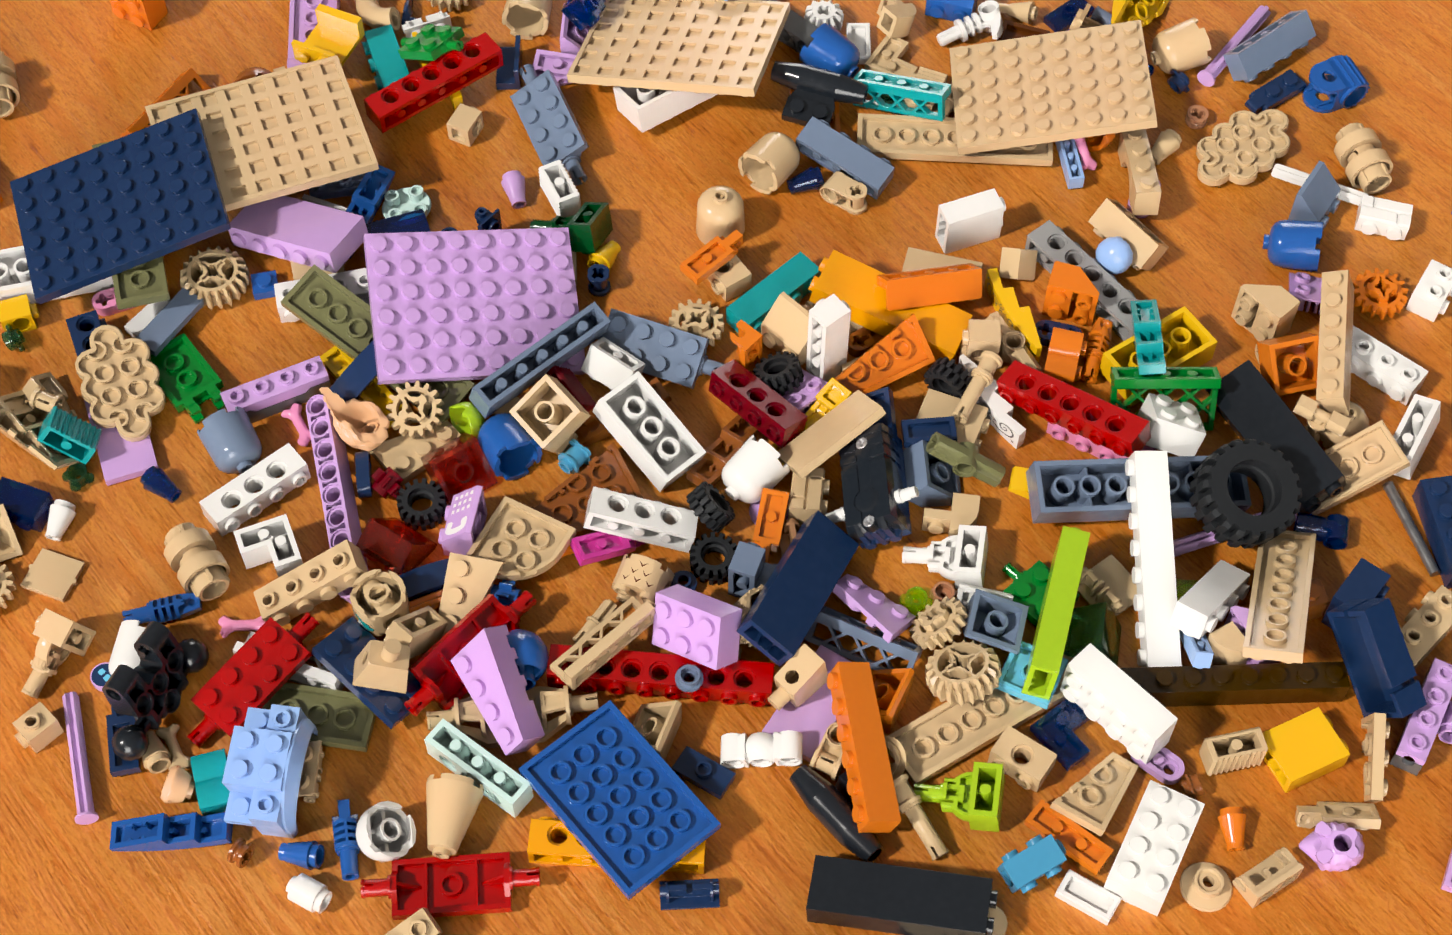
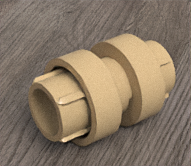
M0 51V118L12 114L14 107L20 101L14 63L2 51Z
M1351 123L1340 129L1335 137L1337 144L1334 147V154L1340 165L1346 168L1345 174L1354 188L1362 189L1367 194H1375L1387 188L1392 181L1390 173L1393 170V163L1387 152L1381 149L1382 143L1376 132L1371 128H1365L1362 123Z
M189 522L173 527L165 536L164 545L166 547L164 549V557L172 570L177 572V579L186 593H194L195 597H199L202 601L218 598L229 587L230 579L228 575L230 567L221 552L216 550V544L209 532L204 528L195 527L194 524Z

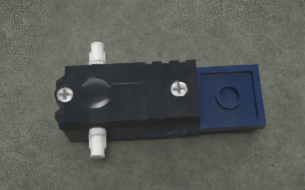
M889 387L865 394L882 406L886 414L839 450L844 505L840 509L826 514V517L833 523L845 521L848 535L862 548L869 550L875 549L877 544L887 545L890 541L898 542L902 540V536L912 534L908 500L919 497V491L916 486L907 488L902 440L897 436L893 391Z

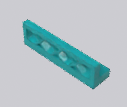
M861 69L853 78L868 85V93L872 97L870 100H866L864 105L853 104L854 106L938 121L945 119V100L951 94V84ZM887 94L895 102L892 104L885 103L880 96ZM910 98L917 106L915 108L908 107L902 100ZM927 102L938 103V112L930 111L925 104Z

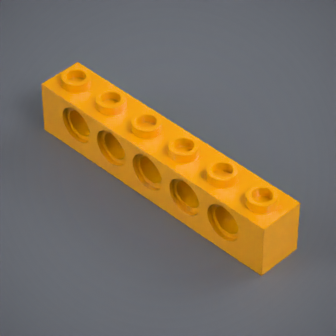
M547 816L531 819L527 848L529 863L600 867L561 821ZM558 836L567 838L561 844L553 842V839ZM707 839L665 872L704 874Z

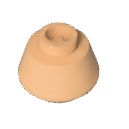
M181 766L171 767L167 774L160 796L166 804L183 803L184 798L190 799L192 796L195 782L191 781L192 775Z

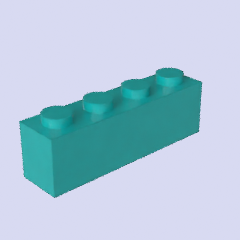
M391 24L364 31L365 41L362 42L365 56L370 55L371 59H368L371 73L376 72L377 76H374L377 90H381L392 82L409 75L405 60L401 59L398 52L400 47Z
M800 251L726 307V323L738 332L736 323L742 319L761 333L763 320L782 292H785L798 304L802 298L812 293L808 288L814 276L820 277L819 267Z

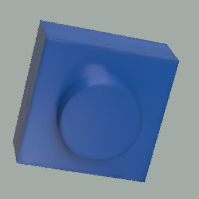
M276 270L250 274L255 300L275 297L274 284L278 283Z

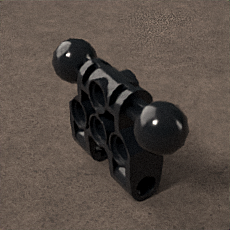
M156 621L149 622L134 643V648L140 658V664L134 669L124 664L118 665L102 687L105 697L116 713L133 716L136 719L134 725H126L119 728L114 733L111 741L115 755L125 761L137 760L147 752L149 746L147 732L149 729H158L162 719L166 718L168 713H174L178 709L181 701V691L185 690L189 684L186 676L188 673L200 672L206 667L209 660L208 648L202 641L190 638L178 643L170 630Z

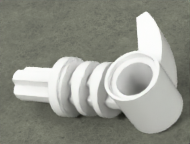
M994 0L985 1L978 6L979 15L974 12L971 14V18L969 16L963 17L964 22L961 19L954 20V27L936 36L940 46H945L958 39L965 42L968 40V34L970 37L976 35L975 31L977 33L983 31L992 32V39L998 40L1003 33V21L998 2Z

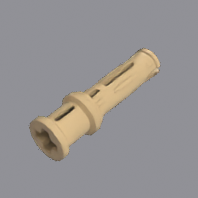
M983 351L980 356V363L970 373L972 380L954 412L951 414V416H954L955 422L961 417L959 423L966 424L984 388L992 384L996 369L1002 366V358L992 351Z
M903 774L893 780L899 811L907 815L932 857L931 859L934 861L943 856V854L948 853L949 850L945 847L921 807L922 798L920 795L915 794L909 784V776Z

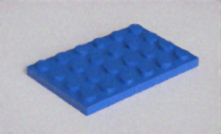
M611 700L519 768L520 774L529 781L531 787L628 900L721 828V823Z

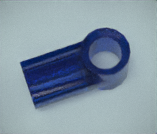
M1299 512L1297 513L1293 531L1316 533V540L1322 541L1324 546L1334 550H1341L1348 546L1350 519L1341 514H1331L1327 517Z

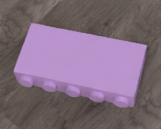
M281 196L245 206L230 222L231 229L228 230L234 246L311 267L315 264L321 270L336 273L363 243L364 234H368L364 217L361 215L288 196Z

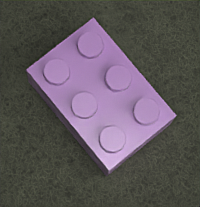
M679 584L660 590L655 595L652 644L714 670L721 669L738 661L740 634L737 632V629L741 624L742 609Z

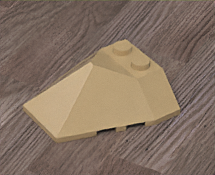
M51 372L32 376L21 391L0 396V432L54 470L79 463V461L37 441L42 423L48 415V412L29 408L30 396L37 387L40 386L45 389V392L55 396L63 395L65 397L63 410L67 411L68 414H72V416H77L75 410H70L66 401L68 395L65 389Z

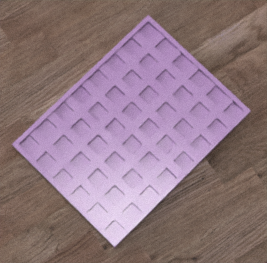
M568 227L368 233L363 236L378 384L485 379L579 313ZM584 349L559 367L570 368L574 375L585 374L581 370L585 360Z

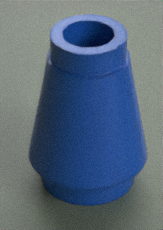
M317 841L282 843L278 850L279 860L308 870L320 868L324 861V846L318 844Z

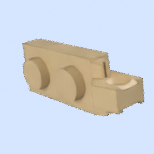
M1317 801L1316 806L1297 805L1295 822L1297 827L1311 829L1320 821L1326 823L1334 821L1339 824L1346 823L1348 827H1354L1358 830L1380 829L1381 818L1374 803Z

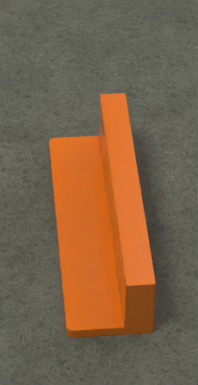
M972 263L882 274L877 275V285L886 290V309L889 311L982 298V268Z

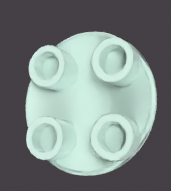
M420 185L389 190L384 195L385 200L382 205V213L385 219L394 225L410 226L419 223L427 217L431 210L430 197Z

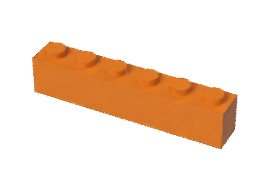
M837 662L827 675V687L831 690L832 713L836 715L838 725L837 739L841 742L843 752L842 765L846 768L847 792L851 795L853 804L852 818L857 823L858 833H891L901 822V816L870 663Z

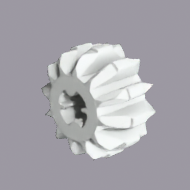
M813 0L812 4L807 6L804 19L817 27L826 23L841 31L844 14L840 5L833 4L832 0L828 2Z

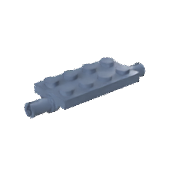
M526 64L524 65L526 72L522 67L519 69V73L526 85L511 95L510 98L542 165L557 160L562 161L574 185H581L583 183L580 178H582L583 182H586L587 176L580 165L581 152L589 148L588 143L554 74L550 70H546L537 76L533 65Z
M612 308L608 317L611 323L606 333L597 339L605 337L644 362L646 365L642 373L694 389L699 375L704 373L711 376L713 370L724 365V363L708 359L706 350L709 339Z

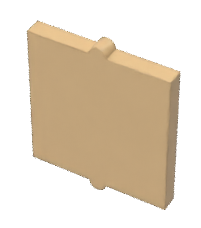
M42 548L34 563L29 565V571L20 586L64 602L73 586L78 584L77 579L86 565L79 560Z

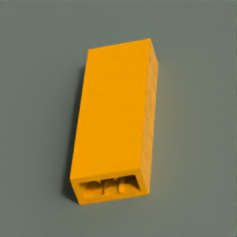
M834 249L829 258L824 256L818 269L822 273L820 277L814 276L808 290L812 291L809 299L810 302L816 304L819 300L826 299L835 294L840 300H844L851 309L850 321L884 337L911 314H915L935 360L940 357H948L949 361L953 359L962 340V332L967 329L969 319L973 316L948 303L889 311L886 309V290L877 285V275L885 273Z

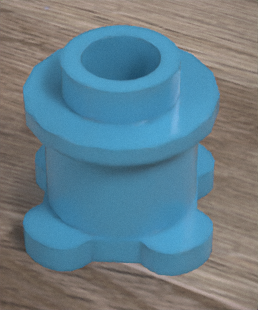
M571 439L569 441L571 447L565 453L558 455V465L567 474L579 473V468L583 464L589 465L590 456L592 455L587 447L582 446L576 439Z

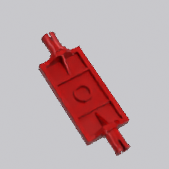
M525 590L512 604L504 606L497 600L494 594H488L409 668L421 683L422 688L404 703L406 708L410 707L408 711L414 716H418L433 700L442 710H449L454 705V698H462L468 690L450 660L484 628L507 625L509 632L520 629V618L537 604L535 598L531 600L533 595Z
M306 612L291 630H285L270 617L190 699L205 713L203 715L205 718L187 737L198 748H201L217 730H223L232 738L234 725L244 727L248 707L262 708L312 656L303 646L302 641L320 623Z
M510 852L450 856L448 859L427 857L392 860V872L387 878L361 879V898L388 896L392 902L393 920L407 919L421 908H427L433 917L512 912V890H514V887L540 886V868L513 869Z

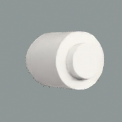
M304 873L293 876L286 887L288 900L312 913L315 911L322 913L332 899V892L328 890V886Z

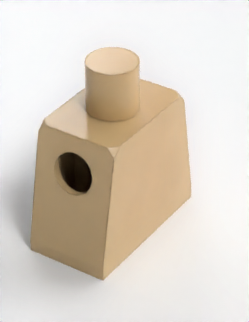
M388 639L386 642L370 640L355 659L352 685L406 694L410 647L401 644L396 639Z
M804 643L774 676L777 690L767 698L769 703L778 711L789 701L795 707L802 705L827 682L828 672L825 661Z

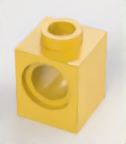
M27 294L0 301V323L7 337L38 329L36 318H40L36 303L31 304Z

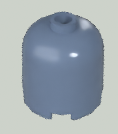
M235 407L236 411L226 412L224 408L211 414L202 421L204 425L202 430H197L201 442L216 467L227 474L244 473L257 463L263 450L245 409L241 407Z

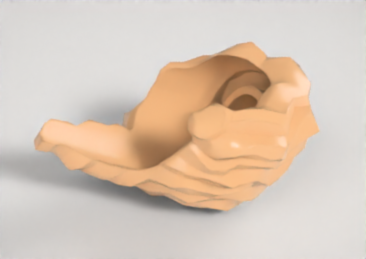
M321 387L319 389L321 394H323L324 402H326L333 416L335 431L346 444L369 452L381 445L389 437L387 429L390 422L373 402L359 401L355 398L345 402L344 399L340 398L337 393L332 392L328 387Z

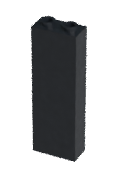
M1247 360L1221 378V389H1218L1217 411L1242 441L1255 439L1257 444L1262 441L1271 445L1270 449L1273 451L1275 449L1280 450L1285 461L1290 460L1294 466L1291 468L1293 473H1297L1300 479L1297 486L1302 489V498L1297 500L1301 502L1299 511L1301 516L1306 512L1311 513L1315 511L1325 499L1335 497L1343 491L1346 481L1342 472L1250 360ZM1205 389L1207 396H1210L1211 389Z
M815 855L806 905L807 922L900 935H993L994 918L989 917L990 908L996 909L998 891L992 890V878Z

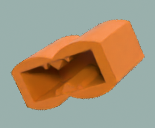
M1053 327L1044 368L1045 374L1073 386L1074 380H1080L1082 366L1078 365L1079 356H1085L1088 341L1083 340L1084 333Z

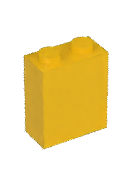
M1319 707L1263 732L1268 746L1264 761L1285 793L1344 766L1350 756L1347 743L1338 737L1333 729L1332 721L1327 715L1322 713Z

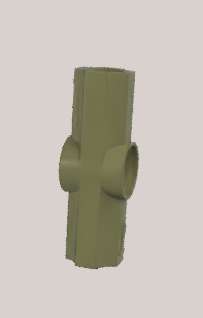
M935 432L927 443L926 452L952 465L953 472L957 476L966 478L973 476L996 487L1005 475L1006 468L979 454V448L974 443H958L939 432Z

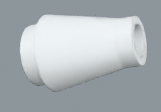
M55 499L54 504L50 505L45 537L54 541H61L63 534L76 516V506L65 500Z

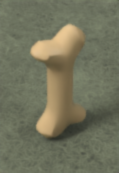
M173 723L168 728L159 727L156 730V735L166 742L172 756V763L168 769L170 770L171 767L176 765L184 769H190L191 760L183 754L176 738L180 728L179 724Z

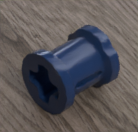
M603 264L590 266L587 274L589 280L588 290L593 296L603 297L611 289L608 280L609 269Z

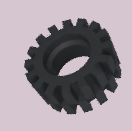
M778 351L774 356H772V353L768 354V358H761V363L757 362L756 368L753 369L756 377L778 394L780 393L781 396L786 395V391H789V393L793 392V387L798 388L800 386L799 383H802L804 380V374L798 357L794 353L789 354L788 351H784L783 354Z
M940 357L924 374V378H926L924 382L929 384L927 386L928 389L930 388L961 399L972 380V376L967 375L969 372L967 369L963 370L960 363L958 365L955 364V360L951 359L949 361L948 357Z
M422 478V483H418V479H414V485L411 486L409 482L406 483V490L401 488L399 490L400 496L397 495L396 500L400 518L407 527L412 525L413 530H417L418 526H421V530L426 531L427 525H430V528L433 529L435 528L434 522L436 521L440 524L442 517L445 516L447 503L444 491H442V487L439 484L436 486L433 480L428 484L425 478ZM426 498L432 501L431 507L426 510L417 511L412 508V504L418 499Z
M706 481L702 482L686 496L687 503L690 504V509L694 510L695 516H698L700 521L705 523L708 529L711 528L713 532H720L735 519L734 510L729 506L731 504L724 499L725 496L720 494L716 487L713 488V485L708 484Z
M710 532L709 538L706 533L701 535L702 540L697 538L694 541V545L690 548L691 571H693L696 578L700 576V582L705 583L706 579H708L709 585H713V582L716 580L718 585H721L724 578L728 582V568L737 544L735 542L732 544V538L729 536L725 540V534L720 533L719 537H715V532ZM710 552H718L723 554L725 560L719 565H709L704 561V557Z

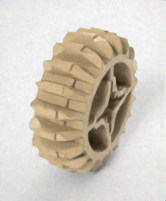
M219 246L215 250L207 247L205 252L198 250L197 256L189 255V262H183V270H180L181 288L190 291L189 295L196 294L198 300L204 299L202 308L207 305L210 310L214 306L222 309L223 304L228 303L232 306L233 299L240 300V294L246 293V286L249 285L250 273L248 267H246L245 260L239 256L237 251L231 252L228 247L223 251Z
M965 638L960 643H956L953 640V643L949 646L944 644L942 650H934V655L928 657V662L925 665L926 683L933 696H937L940 702L947 700L950 706L955 702H959L962 707L964 702L974 704L976 699L984 701L985 694L993 695L994 688L999 687V678L1002 675L1000 660L993 648H988L985 643L979 644L976 640L967 642Z

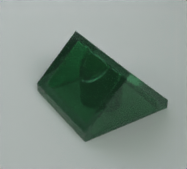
M1107 602L1073 609L1063 655L1075 658L1091 643L1118 666L1122 626Z

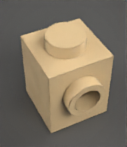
M41 702L37 703L12 723L18 732L14 735L24 749L30 746L36 754L64 732L58 720Z

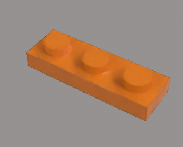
M1043 799L1039 801L1025 819L1024 825L1036 834H1041L1042 838L1052 834L1054 839H1059L1066 850V855L1095 876H1097L1114 852V849L1077 823L1051 809L1050 804Z

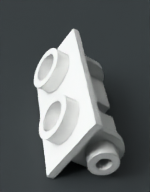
M442 11L425 16L427 22L423 23L422 19L418 18L405 21V24L401 25L403 33L406 34L407 38H412V32L420 33L421 28L428 24L452 26L450 15L447 12L442 13Z

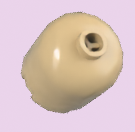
M507 0L502 13L503 25L506 24L511 30V35H521V39L532 40L533 36L540 34L543 36L549 26L552 0Z
M1193 17L1158 33L1153 39L1150 57L1155 66L1158 65L1163 72L1171 74L1170 71L1172 69L1176 70L1177 73L1184 72L1211 61L1212 58L1207 54V51L1212 50L1210 40L1205 28L1199 29L1197 26V18Z
M780 132L767 133L738 159L740 174L742 176L747 175L753 182L750 185L753 189L763 194H770L772 191H776L798 167L800 161L799 149L795 142L787 135Z
M714 186L704 191L697 202L696 233L699 240L706 245L716 236H724L726 238L736 229L743 234L745 231L744 202L740 194L727 186Z

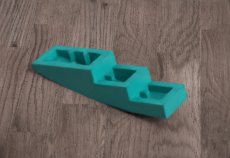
M1157 300L1130 301L1139 375L1165 374L1166 362Z

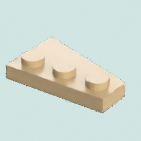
M447 420L441 423V425H433L434 433L426 430L425 438L416 433L415 439H411L408 433L404 437L399 436L384 441L369 452L385 470L390 466L404 479L400 484L403 486L462 445L464 438Z
M450 552L438 613L448 621L442 636L450 631L489 594L498 573L506 562Z
M1373 713L1361 719V728L1367 729L1365 739L1362 741V752H1364L1365 756H1368V762H1365L1363 767L1364 802L1377 803L1383 801V796H1386L1388 791V781L1384 779V767L1387 768L1389 763V752L1385 750V739L1389 738L1390 723L1386 721L1385 713Z

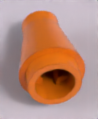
M1226 807L1220 809V816L1217 819L1226 842L1227 851L1244 850L1247 815L1243 814V808Z

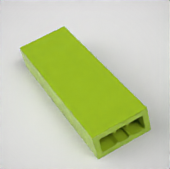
M1063 526L1053 555L1021 692L1047 700L1050 699L1060 671L1090 538L1089 532L1082 531L1076 527Z

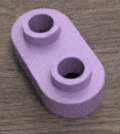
M1165 747L1147 764L1131 756L1132 761L1163 784L1173 785L1178 783L1185 771L1183 761ZM1164 769L1172 770L1173 774H1166Z

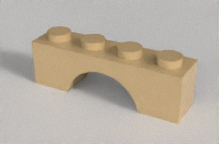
M1146 129L1120 132L1118 155L1121 167L1128 168L1129 202L1132 214L1134 216L1158 215L1162 191Z

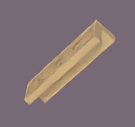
M633 596L630 597L550 664V670L568 685L572 691L575 690L653 624L655 607L648 601L641 604ZM633 607L635 611L624 620V613ZM615 627L612 631H610L606 636L603 637V631L606 628ZM587 644H595L582 655V650ZM566 662H574L564 671L560 668Z

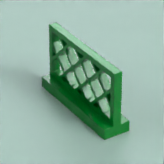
M1111 367L1109 403L1115 406L1117 403V407L1133 413L1127 406L1137 398L1144 403L1145 398L1142 394L1148 389H1156L1159 394L1166 396L1174 389H1182L1186 394L1178 399L1177 402L1182 403L1190 398L1198 404L1196 406L1198 412L1203 409L1208 414L1207 422H1202L1205 431H1213L1218 389H1221L1222 380L1217 367H1166L1165 374L1139 375L1138 367ZM1117 389H1129L1133 394L1122 402L1117 397ZM1201 389H1211L1210 396L1202 402L1195 396Z

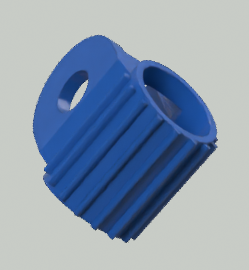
M1337 55L1317 63L1311 68L1309 73L1310 83L1305 87L1302 97L1309 109L1318 113H1330L1341 108L1347 109L1356 105L1365 97L1370 87L1351 57ZM1324 93L1329 99L1321 101L1316 97V94Z

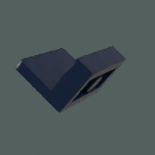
M516 35L515 47H500L502 49L504 66L497 69V90L521 89L519 69L522 67L523 53L521 35Z

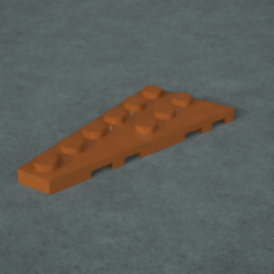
M613 442L607 447V451L599 457L595 456L589 461L587 467L579 473L575 472L546 495L543 502L535 508H531L576 528L575 537H579L595 531L583 528L587 504L593 487L606 488L643 498L617 446Z

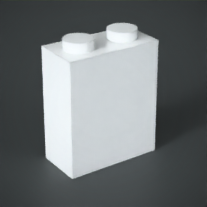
M995 188L939 205L935 237L944 254L1000 237L1006 204L1004 199L998 196Z

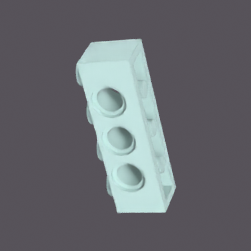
M442 719L424 739L429 755L453 773L474 779V786L479 788L480 784H482L484 787L483 795L514 818L518 816L534 797L528 780L445 719Z

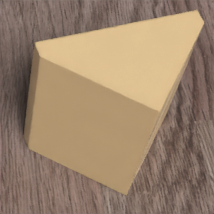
M675 700L641 704L632 724L664 761L682 721L681 703Z

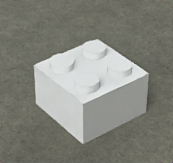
M1148 393L1137 416L1150 421L1151 438L1146 443V446L1167 451L1177 456H1195L1206 436V431L1197 408L1188 402L1180 403L1173 401L1164 394L1155 395Z

